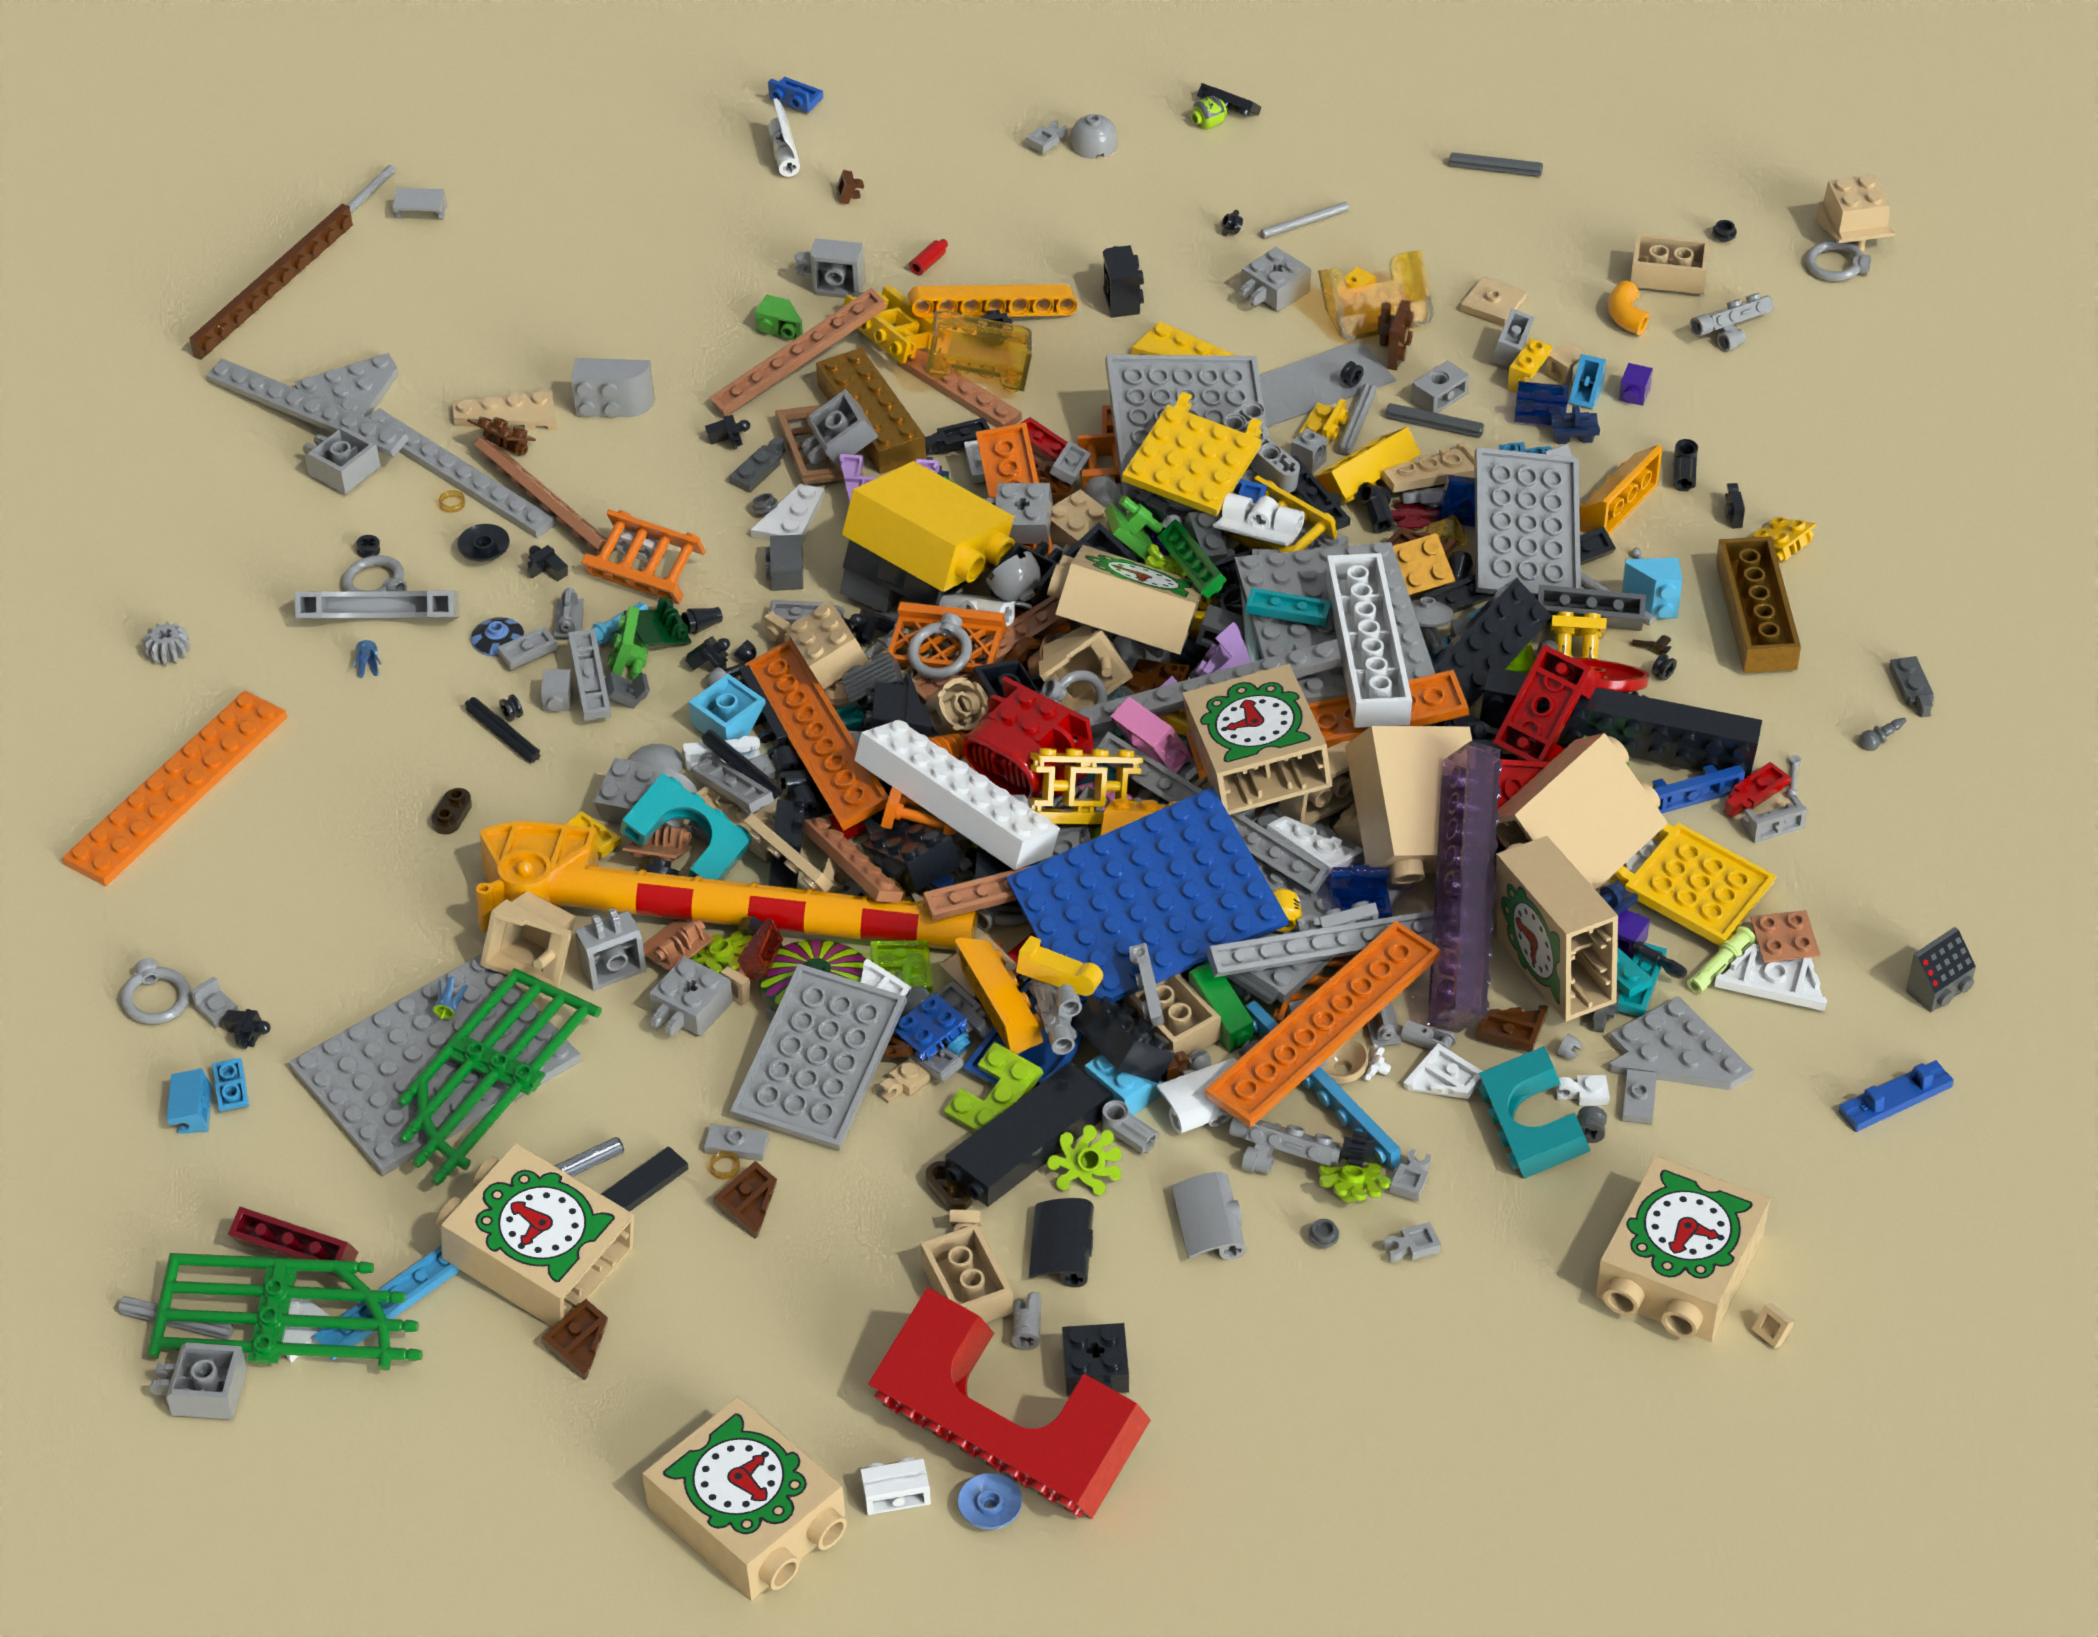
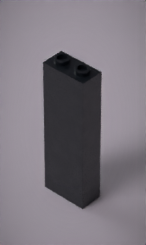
M1069 1062L945 1155V1175L952 1183L958 1184L964 1190L966 1188L973 1199L979 1200L989 1207L1047 1163L1049 1157L1060 1153L1063 1150L1060 1144L1062 1134L1065 1132L1071 1133L1075 1141L1084 1134L1083 1128L1086 1125L1095 1126L1102 1121L1103 1107L1107 1102L1112 1101L1113 1093Z

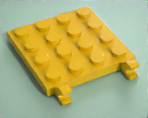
M1182 391L1175 407L1166 406L1123 472L1122 481L1217 517L1223 508L1226 495L1233 492L1261 448L1262 439H1259L1262 430L1259 428L1262 420L1252 418L1246 433L1189 413L1192 406L1189 401L1192 395Z
M1678 822L1675 827L1668 823L1652 838L1655 841L1662 842L1635 874L1625 866H1622L1614 873L1608 883L1613 884L1618 880L1627 891L1638 895L1639 902L1721 946L1726 940L1731 938L1735 929L1743 923L1775 882L1776 875Z

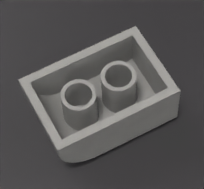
M575 358L571 380L576 416L636 417L646 413L653 406L655 396L650 360Z
M614 758L594 800V804L602 821L621 824L623 818L662 773L668 777L676 778L682 784V787L690 793H697V789L686 776L675 770ZM672 819L662 824L663 833L666 826L680 828L684 819Z

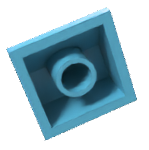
M1679 558L1625 559L1621 592L1646 595L1645 610L1656 616V619L1678 618L1683 580Z
M726 674L688 702L691 725L704 734L707 730H713L724 740H739L743 736H748L766 704L763 697L730 674Z
M1102 1054L1085 1065V1073L1113 1093L1112 1100L1124 1102L1129 1108V1113L1135 1115L1162 1095L1156 1088L1158 1084L1163 1083L1161 1080L1156 1083L1119 1071Z

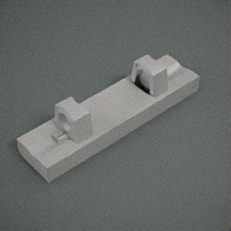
M595 629L568 632L584 721L611 717Z
M711 756L691 767L694 778L737 804L742 813L747 816L774 801L770 790L715 756Z

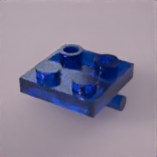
M1519 381L1514 422L1552 426L1551 415H1559L1567 411L1569 386Z
M1454 475L1447 476L1436 515L1438 523L1475 527L1474 478Z
M1352 864L1351 867H1332L1331 873H1329L1327 878L1332 909L1339 908L1341 911L1352 909L1351 906L1358 902L1368 901L1369 904L1376 902L1379 913L1378 919L1392 917L1393 912L1386 879L1390 877L1389 867H1370L1369 864Z

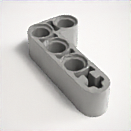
M1249 401L1224 417L1223 425L1246 433L1250 420L1256 418L1262 420L1259 428L1262 430L1265 407L1259 402ZM1262 432L1259 439H1262L1261 448L1249 466L1265 480H1271L1277 487L1288 493L1293 492L1297 488L1300 464Z

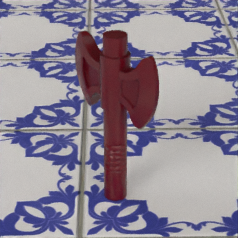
M1396 502L1393 504V507L1397 510H1391L1394 520L1400 521L1397 523L1399 528H1422L1430 525L1429 520H1469V510H1426L1427 506L1421 503L1404 504L1403 502Z

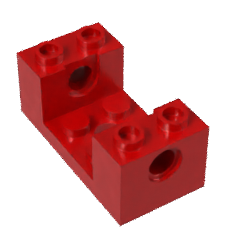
M1544 644L1493 743L1527 761L1551 762L1564 750L1556 742L1580 696L1582 695L1590 699L1602 674ZM1542 699H1548L1550 702V708L1545 713L1537 711V704Z

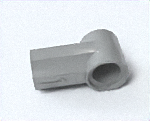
M1112 1100L1104 1105L1102 1132L1110 1130L1114 1134L1115 1139H1121L1140 1153L1147 1154L1158 1138V1131L1130 1114L1128 1106L1122 1101Z

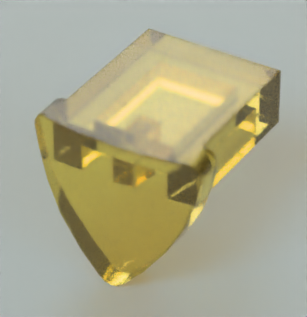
M1455 515L1431 523L1426 527L1425 532L1437 533L1439 539L1448 541L1449 537L1457 540L1456 546L1468 544L1465 531Z

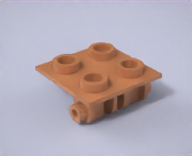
M661 825L643 847L633 841L623 847L622 850L631 852V855L635 857H648L649 854L658 856L660 860L671 862L693 849V846L686 845V843H690L692 834L686 828L666 826L663 834V825Z
M1806 910L1750 916L1754 929L1751 931L1756 936L1764 963L1820 957Z
M676 919L643 944L644 956L670 971L684 956L691 958L712 942L714 938L702 931L705 929V925L701 920H692L688 923L685 920Z

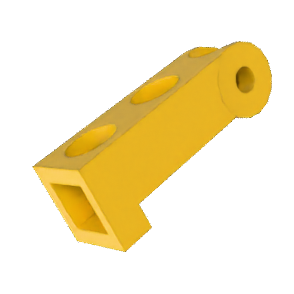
M1030 935L1019 951L1016 973L1056 987L1069 984L1073 986L1076 994L1082 996H1090L1094 993L1103 979V972L1097 965L1090 962L1083 964L1080 961L1040 946L1041 939Z

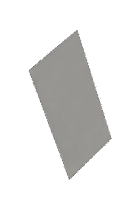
M1361 339L1259 375L1268 427L1311 412L1317 403L1330 405L1339 402L1340 399H1347L1358 395L1366 383L1374 384L1378 388L1397 381ZM1349 361H1353L1356 365L1364 368L1360 382L1353 387L1340 379L1341 371Z

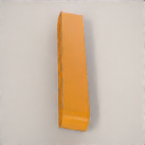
M1065 284L915 286L907 295L912 312L915 316L921 318L982 317V315H986V311L1000 310V313H1007L1008 317L1068 316L1073 314L1078 308V302L1073 290Z

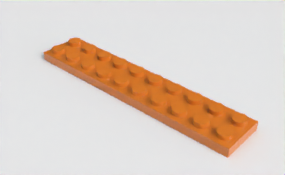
M1026 422L976 432L989 498H996L998 483H1039ZM1051 537L1049 538V549L1045 555L1046 557L1053 551ZM1039 544L1022 545L1034 550ZM1015 608L1014 619L1025 612ZM1068 619L1042 636L1070 631Z
M790 639L745 663V666H750L784 727L789 741L843 831L885 809L889 796L876 775L854 761L858 747L793 640Z
M1454 670L1408 680L1412 697L1410 725L1402 726H1425L1469 715V708ZM1348 696L1308 704L1325 739L1327 748L1343 741H1352L1369 728H1354ZM1186 732V739L1198 777H1207L1190 734Z
M244 690L62 857L64 865L106 887L287 719L286 710Z
M1394 921L1205 1089V1097L1251 1128L1439 959L1441 949L1398 921Z

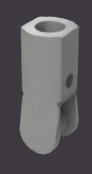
M1410 1020L1406 1021L1401 1032V1040L1431 1051L1438 1043L1451 1051L1450 1046L1455 1045L1457 1041L1456 1036L1451 1032L1433 1029Z

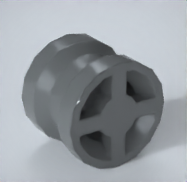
M1597 1106L1581 1108L1578 1111L1577 1120L1587 1143L1602 1141L1605 1137L1606 1112Z

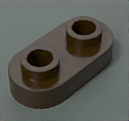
M454 788L447 791L431 817L433 829L437 833L443 835L451 834L461 826L472 807L471 795L466 789Z
M937 1161L927 1167L926 1184L947 1209L966 1210L971 1206L973 1198L969 1195L967 1189L965 1188L964 1190L958 1184L952 1183L945 1175V1161Z

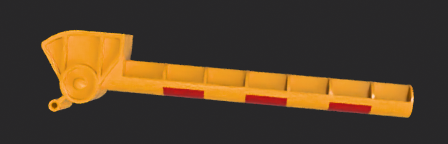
M514 821L483 828L480 832L483 874L488 883H480L476 886L479 929L483 932H487L491 911L506 899L512 902L529 891L559 908L566 906L608 911L614 908L619 913L629 911L630 914L689 921H697L699 919L702 922L740 926L742 918L754 916L779 931L957 951L955 939L959 937L975 939L978 910L932 922L924 901H920V903L901 901V903L875 901L870 895L866 894L864 896L814 891L812 888L802 890L758 885L757 882L749 884L704 879L702 876L686 877L651 873L643 869L633 871L599 867L597 828L537 821Z

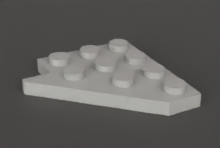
M387 353L296 381L295 387L298 390L367 417L374 411L397 378L398 370L392 357ZM316 426L320 434L328 432V430Z
M1679 996L1610 1033L1609 1041L1623 1054L1609 1062L1608 1071L1610 1073L1627 1075V1069L1657 1072L1656 1080L1731 1090L1753 1076L1754 1070Z

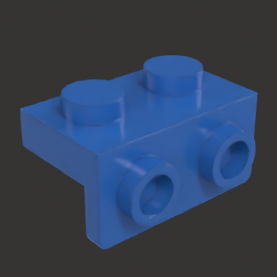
M783 77L780 81L774 79L768 81L769 97L771 100L777 98L780 103L809 113L823 99V90L787 77Z

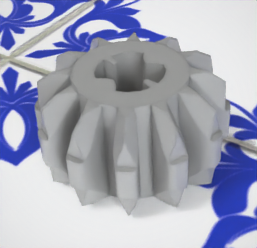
M168 621L164 625L156 623V628H149L147 635L143 636L145 653L155 664L163 662L167 665L171 661L177 663V659L185 658L186 652L189 651L188 634L185 628L180 627L178 623L172 625Z

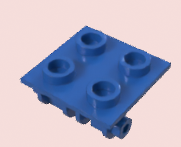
M934 993L906 1016L902 1017L898 1021L894 1032L916 1050L915 1055L922 1062L925 1059H931L938 1052L937 1047L941 1050L944 1049L942 1040L949 1045L951 1040L965 1032L964 1029L967 1027L966 1021L968 1020L939 995Z

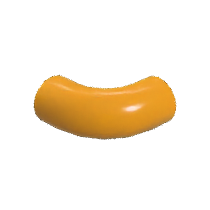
M1623 280L1615 286L1607 301L1609 315L1618 326L1639 336L1644 332L1650 314L1632 305L1638 299L1639 290L1634 283Z

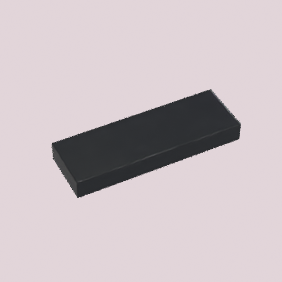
M668 1146L601 1195L630 1212L689 1169L688 1162Z

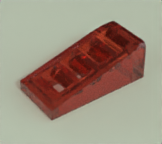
M771 918L764 921L737 960L744 974L750 980L768 977L782 944L783 938Z

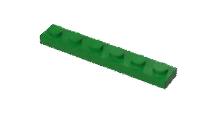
M1175 518L1157 538L1199 591L1208 599L1212 594H1216L1222 589L1227 579L1184 526Z

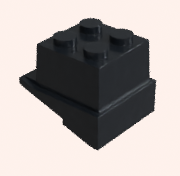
M905 674L903 685L875 682L873 693L868 692L865 708L869 710L863 712L861 728L865 730L861 732L900 720L906 722L909 727L919 734L929 737L932 722L926 705L920 702L911 675Z

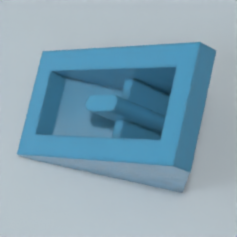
M1581 354L1568 403L1591 409L1594 408L1604 386L1606 359Z

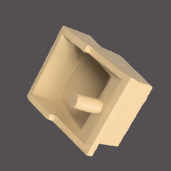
M1875 175L1828 181L1824 201L1818 203L1816 221L1825 232L1830 233L1837 243L1856 241L1855 245L1863 251L1866 240L1895 235V232L1888 223L1890 204Z
M1087 624L1044 645L1043 659L1039 661L1040 677L1044 682L1049 678L1059 680L1062 676L1072 671L1086 670L1096 674L1102 680L1106 687L1107 695L1133 677V674L1102 629L1096 631L1093 626ZM1086 681L1073 682L1066 687V695L1059 704L1073 711L1096 705L1095 689Z
M529 891L512 902L506 899L491 911L480 966L506 975L515 968L550 985L560 986L575 916Z

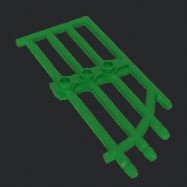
M513 968L409 1085L406 1092H403L399 1097L397 1104L400 1107H405L417 1095V1116L401 1133L399 1141L402 1144L408 1143L421 1128H423L429 1140L421 1149V1152L414 1157L412 1161L413 1166L416 1168L423 1166L428 1160L427 1158H430L436 1150L443 1154L447 1160L431 1179L432 1184L435 1186L443 1183L447 1178L446 1176H449L457 1166L467 1170L471 1160L465 1156L521 1092L529 1096L532 1091L534 1092L540 1086L542 1079L546 1076L540 1069L587 1015L598 1018L602 1008ZM516 982L530 987L481 1043L468 1037ZM540 993L553 998L505 1054L492 1048ZM563 1004L577 1009L529 1065L516 1059ZM450 1058L462 1064L429 1101L428 1082ZM472 1070L486 1075L437 1131L431 1119L433 1114ZM496 1081L509 1086L508 1090L456 1150L445 1142L447 1137Z
M169 1253L147 1357L159 1359L161 1349L180 1350L181 1346L185 1343L241 1346L243 1353H248L247 1361L260 1365L278 1364L280 1355L378 1359L379 1369L390 1370L391 1360L405 1361V1359H408V1361L422 1360L423 1352L422 1350L412 1348L406 1350V1348H391L389 1331L416 1332L419 1329V1322L414 1320L387 1319L380 1303H403L406 1301V1293L401 1291L371 1290L354 1274L357 1272L360 1274L372 1273L374 1271L373 1263L366 1261L358 1263L357 1261ZM179 1266L266 1269L263 1285L176 1281ZM297 1271L334 1272L352 1289L299 1287L294 1285ZM173 1293L260 1297L257 1313L170 1309ZM292 1299L356 1301L366 1303L372 1318L289 1314ZM167 1321L254 1325L251 1341L164 1337ZM286 1327L377 1331L378 1347L285 1343L283 1338Z

